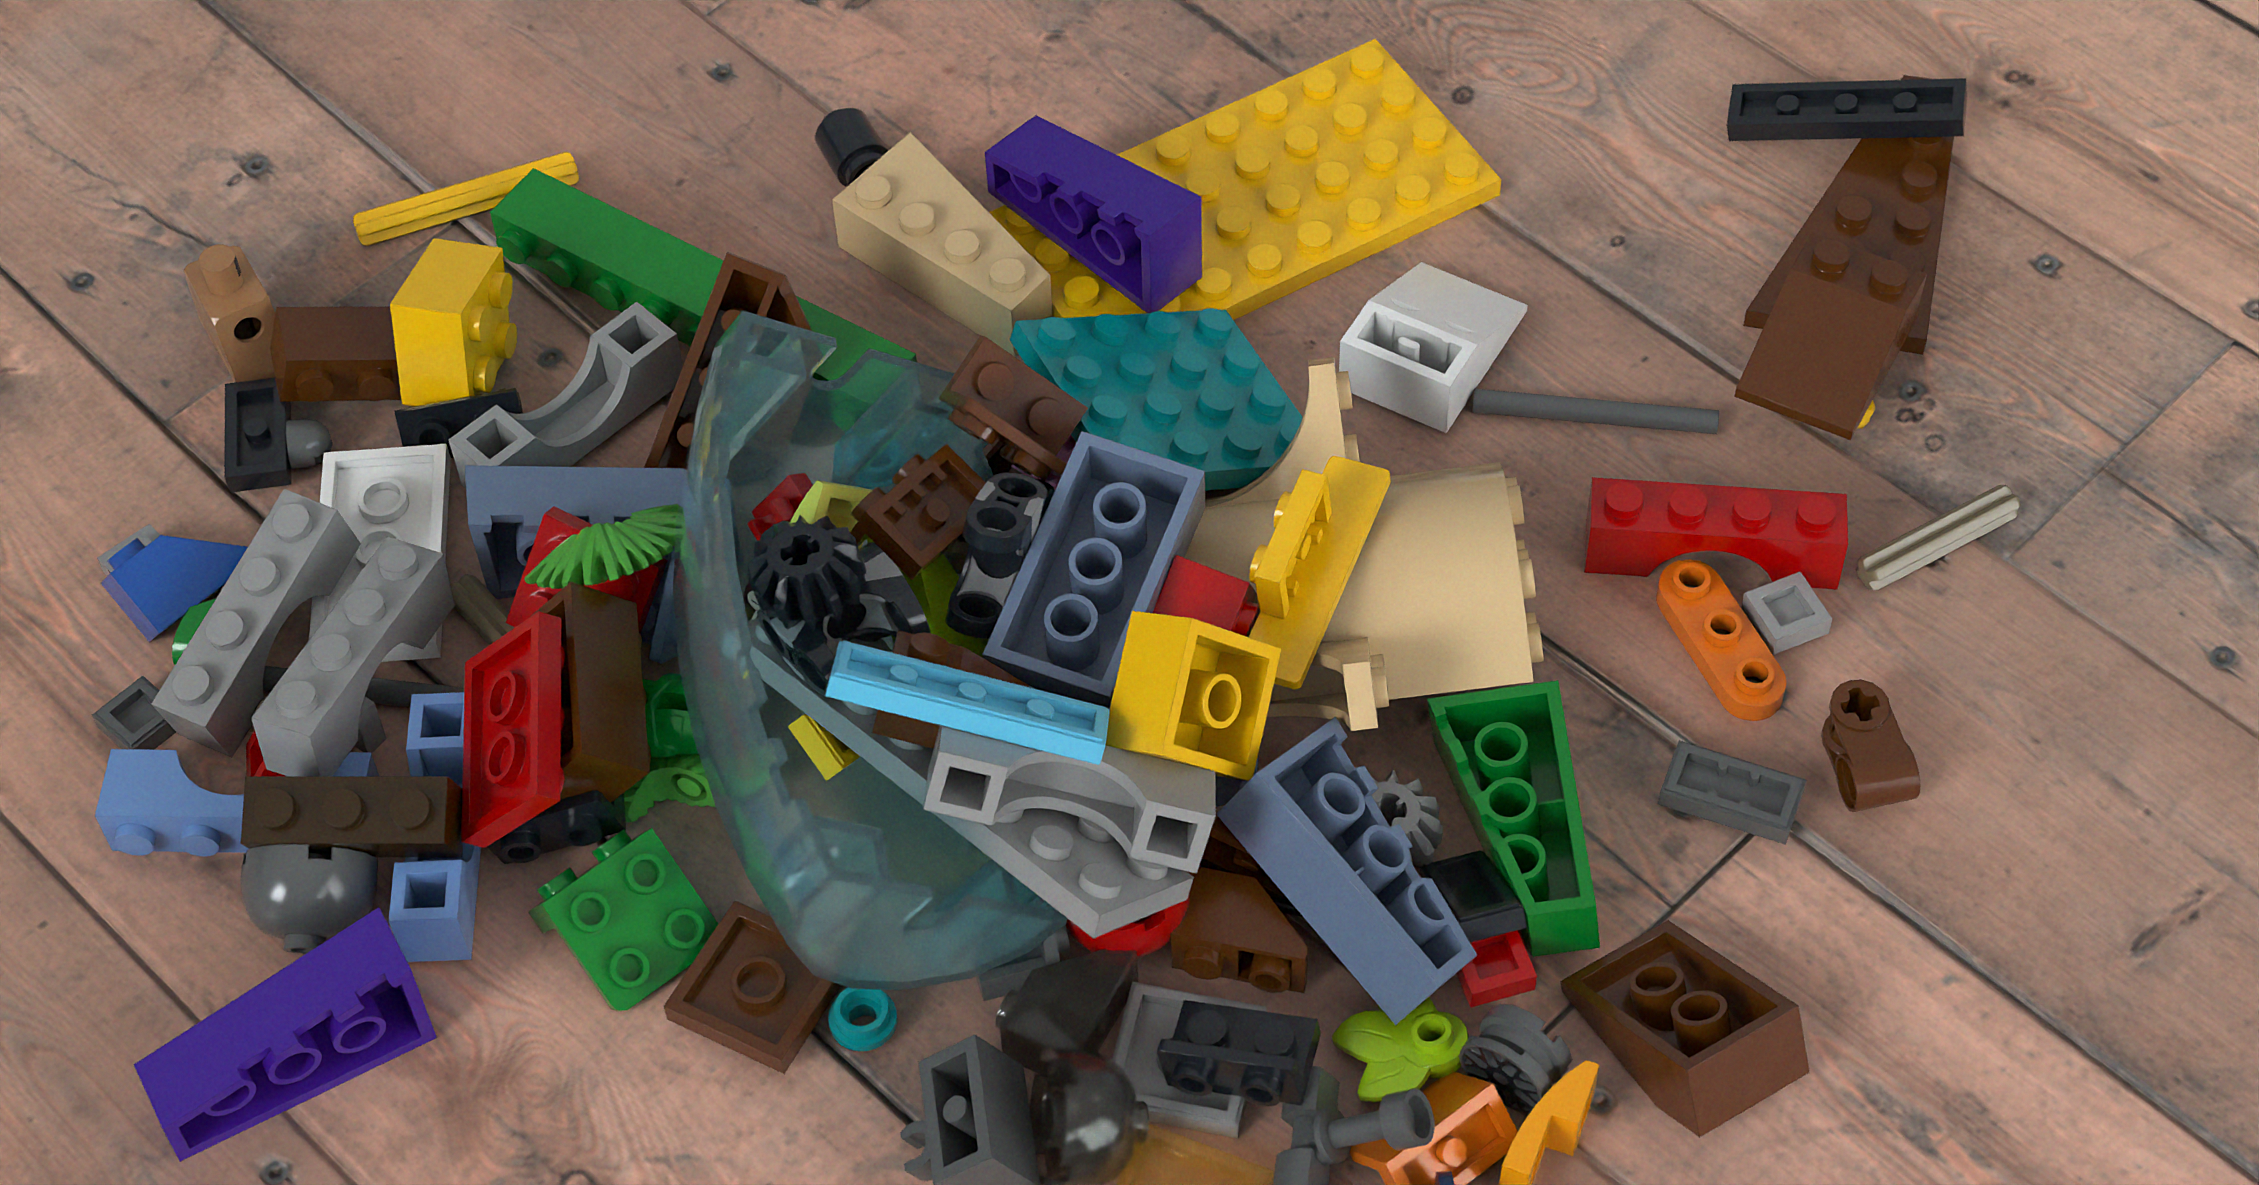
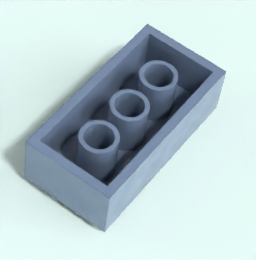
M1081 431L986 645L983 658L1037 690L1110 709L1132 611L1153 613L1175 556L1178 555L1185 558L1205 510V471Z

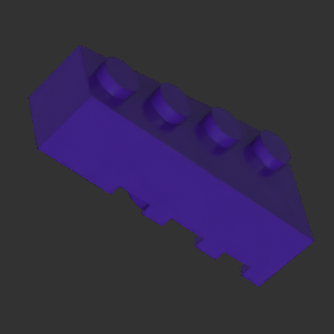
M1037 115L985 151L988 193L1145 312L1159 311L1202 278L1201 196Z
M378 907L135 1063L134 1067L160 1125L181 1162L436 1039L437 1036L412 970L380 907Z

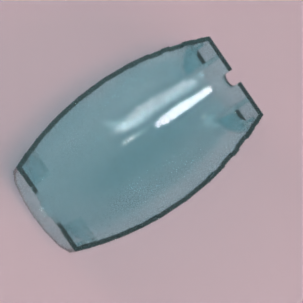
M742 311L715 343L688 444L675 529L673 597L678 662L692 734L715 806L748 879L788 946L814 976L849 988L907 990L971 979L1032 951L1062 928L1067 922V917L934 813L923 810L921 803L862 757H859L826 781L788 728V725L805 713L763 681L759 670L752 662L750 655L752 641L743 595L749 582L748 562L754 559V542L757 541L747 525L750 520L755 519L751 511L788 475L806 473L813 485L819 480L871 490L880 487L885 493H888L896 486L891 481L894 475L913 456L919 453L927 460L947 443L987 483L994 476L982 451L988 443L982 439H975L947 419L953 409L938 398L954 373L869 348L838 379L830 381L816 380L812 375L837 348L836 338ZM867 539L863 542L862 547L868 544ZM892 636L881 638L888 644L890 649H893Z

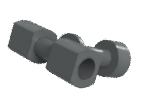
M1312 1066L1302 1106L1282 1104L1281 1119L1293 1127L1291 1149L1284 1150L1276 1156L1273 1185H1329L1331 1164L1344 1162L1353 1145L1386 1139L1393 1149L1401 1151L1429 1144L1434 1134V1116L1427 1097L1416 1088L1390 1093L1381 1100L1379 1111L1344 1118L1337 1109L1340 1082L1322 1067Z

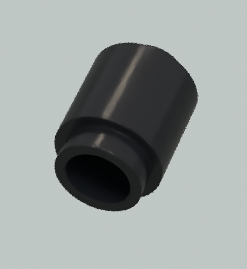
M856 108L832 111L823 119L815 133L817 146L839 182L846 187L888 152L865 113Z

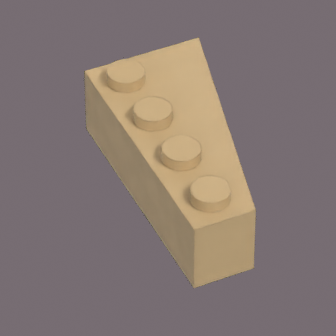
M911 132L832 199L838 247L976 334L987 337L1014 357L1018 355V352L1012 345L1010 337L1015 322L1053 317L1050 274Z

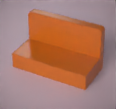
M1453 1072L1439 1078L1421 1091L1427 1097L1434 1116V1134L1429 1144L1398 1151L1393 1149L1386 1139L1353 1145L1349 1153L1354 1162L1378 1170L1385 1185H1435L1436 1172L1451 1171L1454 1185H1467L1507 1154L1518 1130L1493 1083Z

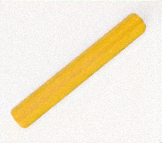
M561 152L358 212L353 215V224L362 246H370L494 209L533 168L569 186L576 185L579 182L576 162L570 152Z

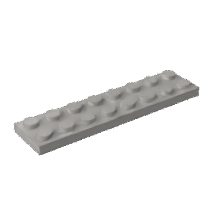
M759 619L728 627L723 648L726 652L924 805L928 770L933 748L874 734L872 730L877 709L835 698H827L818 693L802 680L779 655L767 638ZM854 638L850 641L851 643L892 652V649L888 647V644L883 639L875 642H866ZM1042 808L1021 809L1002 816L992 826L932 812L1092 938L1187 900L1194 879L1192 875L1184 870L1129 858L1120 843L1106 830L1089 820L1067 812Z

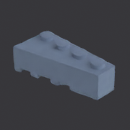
M465 465L468 526L486 587L497 599L515 597L543 515L553 506L590 524H605L606 522L614 524L617 521L622 523L626 519H631V513L662 505L680 504L682 512L687 514L689 524L716 534L711 553L715 560V568L739 565L732 504L725 469Z
M1334 717L1257 772L1216 815L1396 1025L1475 958L1477 953L1432 878L1419 877L1410 861L1409 849L1413 847L1400 824L1390 827L1371 796L1378 787L1365 765L1355 768L1341 745L1347 738V735L1337 718Z

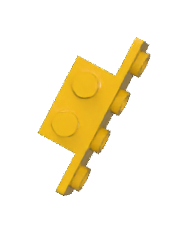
M1331 456L1322 474L1302 469L1292 493L1287 491L1282 493L1274 514V533L1268 546L1260 544L1256 549L1249 572L1250 582L1256 585L1260 613L1249 638L1281 648L1274 684L1291 689H1299L1302 686L1391 483L1390 472L1387 469L1339 456Z

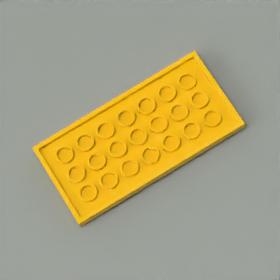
M1376 38L1117 154L1201 196L1202 278L1159 311L1181 312L1199 311L1207 308L1227 310L1233 320L1500 196L1502 180ZM1006 205L989 212L1050 274L1053 317L1073 318L1099 316L1101 314L1127 315L1147 313Z

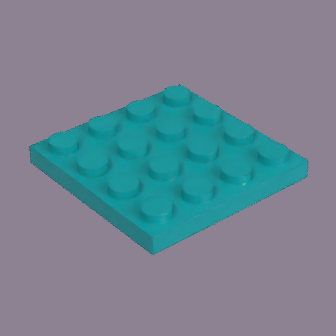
M1207 308L1199 311H1154L1145 314H1101L1091 317H1048L1037 320H1019L1015 322L1010 337L1012 345L1027 366L1088 408L1071 433L1075 442H1077L1081 431L1203 470L1205 471V491L1242 488L1261 476L1285 452L1302 420V415L1227 310Z

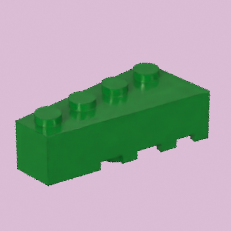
M1559 681L1427 699L1434 744L1484 853L1524 906L1527 928L1520 929L1532 957L1600 948L1597 907Z

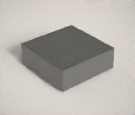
M141 676L92 714L97 727L121 749L154 750L176 733L151 705L160 690L144 676Z

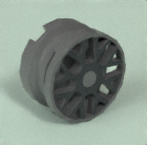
M1498 1004L1491 1007L1481 1022L1479 1028L1480 1036L1471 1035L1461 1048L1459 1054L1462 1068L1468 1076L1496 1084L1498 1086L1496 1090L1505 1106L1516 1111L1529 1113L1549 1091L1551 1084L1557 1083L1569 1069L1568 1066L1572 1062L1569 1048L1560 1035L1555 1036L1551 1041L1541 1031V1028L1546 1023L1529 1011L1507 1004Z

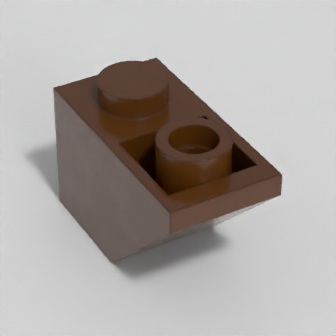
M1199 867L1197 873L1189 872L1194 877L1189 894V907L1180 925L1171 932L1172 968L1184 970L1189 975L1204 980H1213L1221 977L1251 983L1256 988L1266 992L1279 993L1289 990L1305 993L1308 947L1258 880L1251 876Z

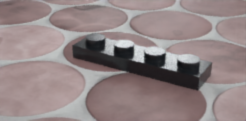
M1966 78L1732 84L1727 119L1729 141L1964 136L1967 82Z

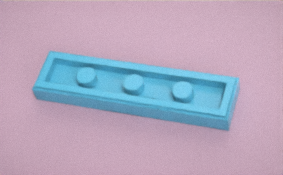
M844 640L843 642L839 641L825 695L842 701L1100 765L1106 746L1110 709H1107V707Z

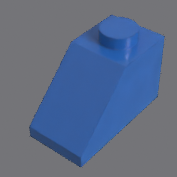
M160 535L145 547L139 538H136L107 560L114 570L101 584L150 642L181 619L189 607L202 603L223 587L248 547Z

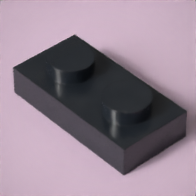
M275 377L225 384L224 478L230 493L292 485L291 465L286 439V422L291 420V401L280 402Z

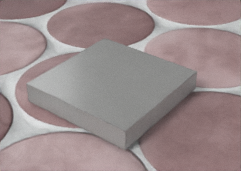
M1132 982L1101 1100L1102 1112L1238 1139L1247 1100L1240 1096L1214 1092L1206 1096H1194L1186 1094L1174 1086H1167L1157 1056V1050L1161 1039L1172 1040L1184 1000L1266 1011V1007Z

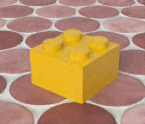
M433 238L391 301L390 309L403 405L421 406L480 395L485 392L489 393L493 389L497 371L505 358L510 359L513 356L517 343V327L514 323H510L508 310L513 282L511 274L505 273L503 248Z
M1132 611L1110 705L1106 746L1216 771V776L1249 781L1254 776L1281 648L1193 618Z

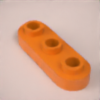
M1684 559L1669 564L1659 577L1656 594L1657 605L1722 706L1733 716L1747 721H1760L1773 716L1782 705L1786 688L1785 673L1719 574L1710 565L1698 560ZM1684 584L1694 585L1696 587H1687ZM1724 629L1730 632V634L1721 635L1714 630ZM1750 676L1757 677L1763 682L1752 683L1745 678Z

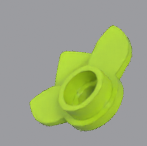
M1430 997L1396 1025L1378 1005L1379 1011L1366 1010L1351 1015L1340 1024L1332 1035V1040L1336 1047L1361 1061L1367 1062L1358 1087V1097L1361 1101L1379 1102L1385 1095L1413 1088L1420 1090L1429 1077L1441 1078L1457 1071L1461 1067L1459 1058L1461 1048L1469 1039L1468 1031L1463 1021L1451 1013L1437 1011Z

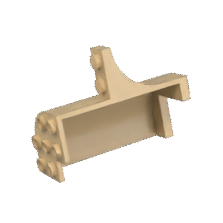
M1334 357L1309 360V394L1305 412L1293 440L1279 459L1261 476L1246 486L1216 498L1205 499V510L1185 555L1186 559L1247 581L1257 593L1256 585L1249 580L1250 566L1260 544L1268 546L1274 533V514L1282 493L1285 491L1292 493L1302 469L1322 474L1331 456H1339L1360 462L1356 434L1344 435L1341 410L1353 409L1348 371L1336 372ZM1500 462L1390 476L1391 483L1302 686L1299 689H1291L1274 684L1267 717L1302 716L1325 719L1336 717L1339 722L1346 724L1351 731L1378 728L1377 708L1389 707V700L1534 682L1532 663L1544 662L1540 627L1536 621L1535 612L1525 613L1524 599L1536 598L1532 561L1531 558L1529 559L1528 550L1525 549L1524 539H1515L1514 525L1524 524L1520 485H1517L1516 477L1505 478ZM1256 595L1254 603L1259 604L1258 597Z

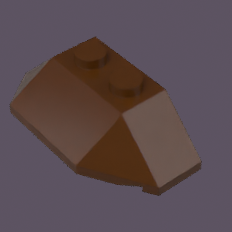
M727 251L644 468L725 469L729 488L778 465L822 353V349L786 274Z

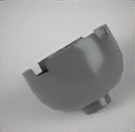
M301 844L266 845L246 850V855L243 856V865L241 867L242 901L251 922L264 934L284 939V951L307 954L371 913L377 891L378 858L364 852L332 847L331 855L309 853V845Z

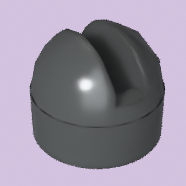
M294 419L287 420L286 422L287 449L291 468H305L321 464L324 453L331 452L333 444L327 427L318 420Z

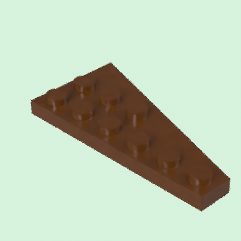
M1903 75L1901 80L1929 79ZM1954 137L1861 138L1747 308L1743 326L1764 328L1790 268L1813 232L1927 273L1914 325L1900 349L1902 352L1923 355L1929 328Z

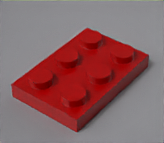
M538 611L465 662L461 842L486 848L560 801V794L564 785V771L561 767V731L565 715L561 706V671L564 666L565 652L561 646V618Z

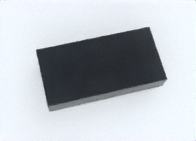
M1478 850L1431 862L1427 865L1424 864L1420 867L1421 878H1432L1469 942L1527 928L1524 906L1484 851Z

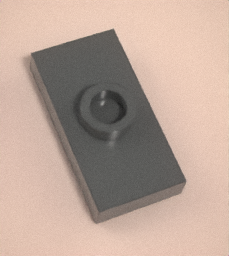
M1679 740L1660 790L1658 805L1786 845L1807 780Z

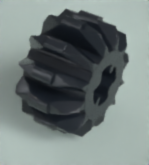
M800 515L795 526L787 529L774 524L773 539H763L754 542V559L748 562V578L759 608L765 612L766 617H777L787 630L802 620H805L813 630H815L819 619L827 616L841 621L842 606L860 603V586L866 582V566L862 554L859 553L856 539L850 534L848 527L836 528V525H833L828 516L819 519L811 525Z

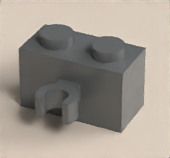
M976 1034L919 1061L926 1121L912 1122L900 1134L901 1139L917 1149L925 1148L920 1156L904 1164L905 1171L921 1181L933 1180V1185H1040L1024 1066Z

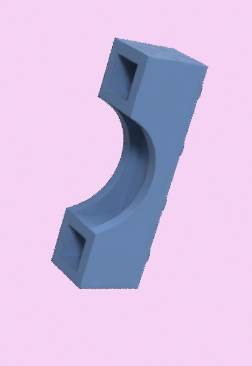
M464 692L412 694L406 744L410 776H448L462 788ZM463 843L462 857H406L404 862L394 863L388 921L407 962L472 959L481 847Z
M111 749L95 817L112 851H121L137 856L147 855L152 851L187 852L195 856H212L218 852L246 853V850L249 849L241 844L244 794L223 795L199 787L188 778L176 750ZM349 752L333 776H379L371 752Z

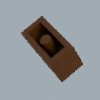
M276 307L270 351L280 402L401 400L390 307Z

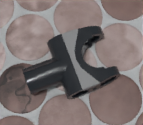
M1000 473L991 477L980 490L966 515L963 536L969 543L961 575L950 595L945 622L950 628L966 636L990 639L1055 492L1051 484L1041 479H1034L1018 473Z
M782 521L776 525L787 529L795 526L796 522ZM774 525L761 535L760 540L773 539ZM873 542L859 549V553L862 554L866 566V582L860 586V603L842 606L841 621L827 616L819 619L815 630H813L805 620H802L787 630L777 617L767 618L764 611L761 609L757 611L759 622L779 655L802 680L824 697H827L825 695L839 641L850 642L852 639L863 634L876 632L890 634L896 638L898 630L911 634L931 633L922 607L901 571L882 549Z

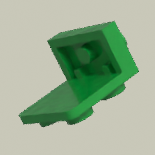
M652 828L633 839L630 838L624 829L591 852L598 861L596 865L578 877L571 867L555 876L537 889V892L544 901L528 911L542 933L553 928L556 929L611 1009L618 1012L630 1009L689 967L718 926L716 919Z

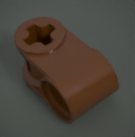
M1849 680L1840 684L1833 691L1829 704L1830 716L1824 722L1821 738L1836 774L1841 798L1850 812H1857L1917 799L1920 794L1918 765L1910 746L1903 738L1889 704V698L1883 689L1865 680Z

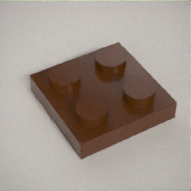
M734 901L664 1004L666 1018L785 1074L854 967L852 955L844 949L738 901Z

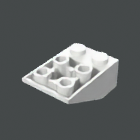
M1421 262L1368 300L1340 340L1339 372L1348 371L1352 394L1447 433L1527 312L1528 305Z

